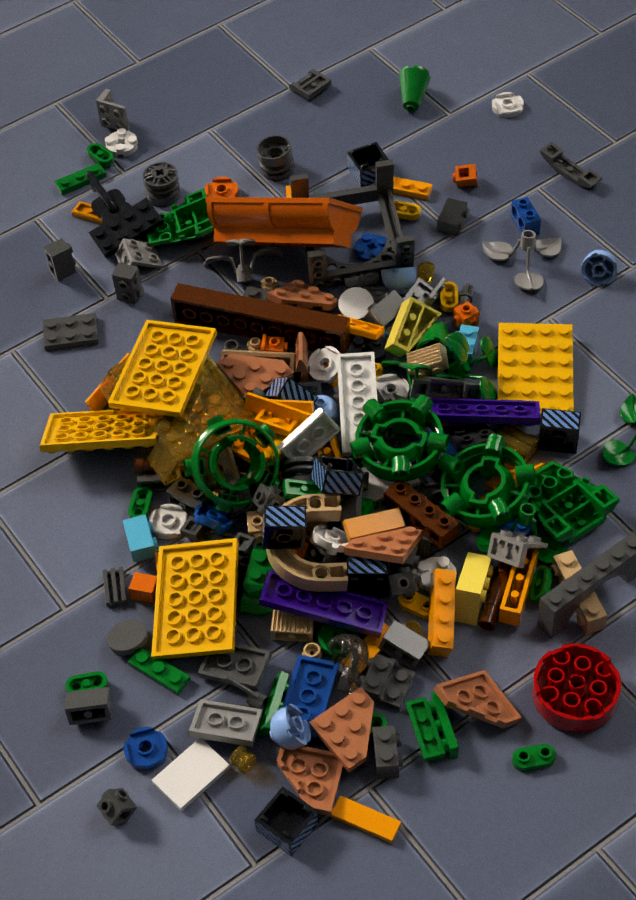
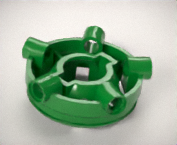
M420 395L415 402L394 400L382 404L373 398L368 400L362 407L365 415L357 426L356 441L350 442V447L354 458H360L365 468L374 476L391 482L398 480L407 482L424 476L435 467L442 452H446L448 449L449 435L443 434L442 424L438 416L431 410L434 404L425 395ZM392 426V431L395 435H412L417 439H421L420 444L412 442L404 448H392L384 442L387 439L385 429ZM428 427L433 431L430 432L429 437L428 432H425L423 428ZM373 456L376 460L378 459L379 464L374 462ZM416 458V464L410 466V460Z
M222 414L206 421L208 428L196 440L191 458L184 459L185 476L193 477L199 490L208 499L217 503L216 510L233 513L234 507L247 506L253 503L251 498L238 501L239 496L232 495L233 491L249 490L248 486L253 483L257 484L256 486L262 483L267 486L273 485L278 487L281 481L277 478L279 454L273 441L276 435L265 423L259 426L244 419L224 420ZM230 425H241L240 435L230 434L225 436V438L214 444L211 451L203 448L206 440L211 435L213 438H216L231 431ZM246 426L256 430L251 435L252 438L244 435ZM240 440L241 443L244 441L243 449L250 457V468L246 475L236 479L235 486L234 484L228 485V482L225 481V476H223L218 468V458L224 449L231 447L234 441ZM256 445L262 448L270 446L273 462H266L265 453L260 452ZM201 451L209 454L208 469L216 484L220 488L228 490V493L219 492L218 496H216L204 483L202 476H206L205 458H200ZM273 465L272 473L265 471L266 466Z
M489 434L486 443L470 446L455 456L447 453L441 456L438 469L443 471L440 485L444 501L440 505L446 514L455 516L462 523L472 527L490 528L505 524L518 515L521 504L528 502L531 482L536 481L534 465L526 464L518 452L505 446L504 437L499 434ZM505 463L515 468V475L520 493L517 492L514 477L509 472V470L503 466ZM477 469L482 478L489 476L501 478L500 485L493 492L487 493L485 500L475 499V492L470 489L474 484L471 474Z

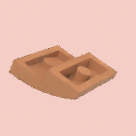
M299 332L296 340L295 372H300V382H308V344L303 332Z

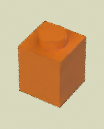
M134 572L128 588L131 600L155 604L157 576Z

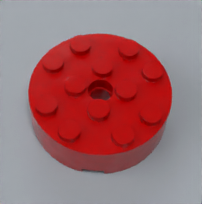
M565 644L561 645V648L548 651L542 656L534 671L532 697L537 711L548 723L568 732H588L603 726L614 715L621 691V677L619 671L616 670L611 659L605 653L589 645Z

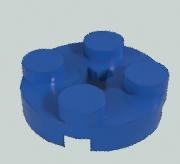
M370 233L362 234L361 238L355 243V255L362 262L373 259L383 250L387 238Z
M203 504L197 505L194 512V522L200 526L206 525L217 534H223L224 531L230 530L233 519L229 520L227 518L228 514L225 511L216 510V507L208 505L207 508H202Z
M141 727L130 734L127 742L125 741L123 750L127 762L133 769L150 770L165 762L168 746L166 738L161 732L159 733L151 727ZM143 745L151 747L148 752L140 751L143 749Z

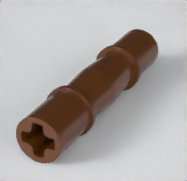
M498 561L496 570L493 573L494 579L489 589L487 601L483 604V611L478 623L482 629L494 630L512 565Z

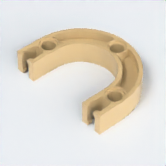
M307 494L293 498L282 505L306 506L307 523L340 521L341 518L340 494ZM266 549L272 568L287 583L297 588L314 592L347 591V563H313L302 559L292 549Z

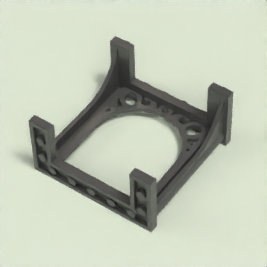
M393 159L375 162V185L309 195L307 173L290 176L291 198H332L353 205L378 201L387 234V241L383 250L373 259L358 264H346L335 261L326 255L325 249L320 247H303L308 266L309 286H314L318 289L336 287L345 284L344 278L359 276L360 273L365 275L377 272L379 277L382 278L381 270L414 267L415 239L413 235L403 236L393 199ZM382 257H389V258H391L392 260L382 261L381 258H382ZM331 265L336 267L335 270L327 271V268Z

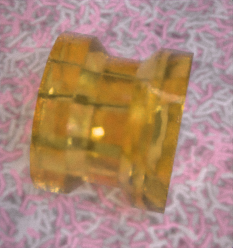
M429 261L419 263L417 278L420 277L427 284L433 282L435 279L434 264Z
M242 745L232 753L229 763L237 766L239 771L245 774L254 766L257 757L253 753L249 754L247 748Z

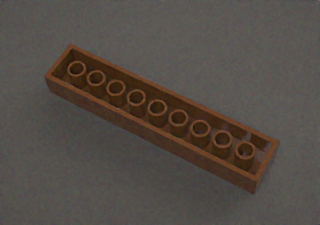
M180 283L177 284L170 298L174 322L179 324L216 328L218 332L251 339L254 337L262 339L263 334L272 337H285V342H288V346L295 348L298 333L303 332L309 351L321 350L326 348L325 346H332L341 354H345L351 342L349 317Z

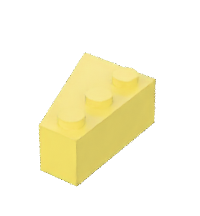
M413 297L408 298L400 306L384 350L398 357L405 355L415 346L422 335L442 313Z
M467 553L455 592V622L477 626L482 602L485 603L487 590L490 586L491 578L489 577H492L494 572V565H491L492 558L487 557V555Z

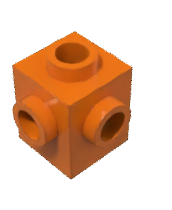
M469 301L458 305L453 311V324L459 330L461 324L478 327L479 310Z

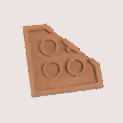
M294 280L269 291L266 296L267 300L285 305L298 304L299 308L308 309L322 307V310L327 311L338 307L339 299L335 298L332 294L321 292L317 287L308 286L301 280Z
M230 354L216 362V367L241 396L246 395L248 392L253 393L258 387L266 393L274 378L281 376L294 377V371L284 360Z
M409 526L352 538L344 547V555L404 564L422 539V530Z
M485 670L437 684L434 688V692L446 707L500 728L518 724L522 719Z
M362 687L309 722L311 729L349 773L367 761L374 701Z
M306 746L294 750L280 747L277 766L299 798L316 809L318 814L331 816L344 766L331 751Z

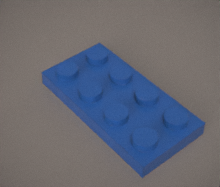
M298 655L282 708L289 704L296 705L302 712L300 714L302 721L307 720L308 724L311 720L328 709L337 678L339 663ZM309 726L311 732L310 740L318 741L319 737Z

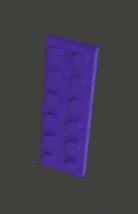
M430 398L434 404L431 410L438 416L440 422H448L449 424L467 423L474 425L486 423L488 425L506 424L514 426L516 424H524L526 426L540 425L541 421L539 401Z
M269 569L258 605L380 638L388 602L349 591L314 592L303 590L287 583L275 571Z

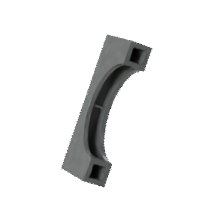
M634 532L630 533L540 598L537 625L551 639L567 628V624L577 607L601 584L616 576H620L627 583L636 577V534Z

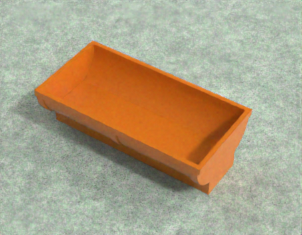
M206 197L205 200L208 218L215 228L214 242L226 244V241L231 239L256 240L255 244L242 246L350 248L351 234L356 231L361 213H363V207L332 198Z

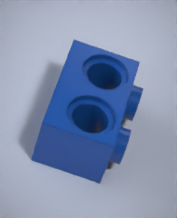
M524 197L513 200L511 204V217L521 235L524 230H532L536 235H539L541 218L529 198Z

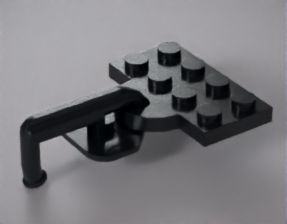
M87 171L86 176L92 191L97 192L100 196L92 201L91 208L97 217H101L103 224L90 231L89 234L105 258L116 253L123 238L138 240L164 224L163 219L147 197L131 206L128 202H125L126 199L120 190L112 189L106 192L94 173Z

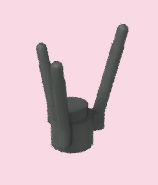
M226 676L225 679L248 693L246 703L249 706L225 703L264 709L268 696L258 690L249 689L231 677Z

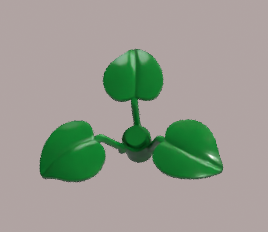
M453 332L447 335L445 339L449 342L457 358V361L449 364L448 374L459 376L462 379H480L479 386L483 399L497 400V390L491 380H487L485 376L466 375L470 371L471 364L485 358L490 367L498 364V352L491 338L485 336L480 341L481 350L484 355L467 362L469 344L466 337L460 332Z
M393 360L381 362L383 368L390 366L406 368L409 392L412 379L408 369L411 371L415 370V378L419 377V369L431 370L430 366L423 364L404 363ZM452 374L431 375V377L463 380L461 377ZM409 398V401L415 402L417 398Z
M634 394L628 396L620 408V416L628 424L636 423V396ZM636 434L627 446L620 440L612 439L607 441L602 449L604 460L614 466H627L632 463L635 454L629 449L636 440Z
M528 499L527 503L520 505L517 518L509 531L513 532L518 523L521 526L532 524L534 536L538 537L537 520L534 519L536 508L530 499ZM494 527L485 528L479 533L476 546L487 554L492 533H500L501 530ZM544 536L541 538V542L547 543L548 546L547 548H539L538 559L543 563L552 564L553 556L568 550L560 541H556L551 536Z

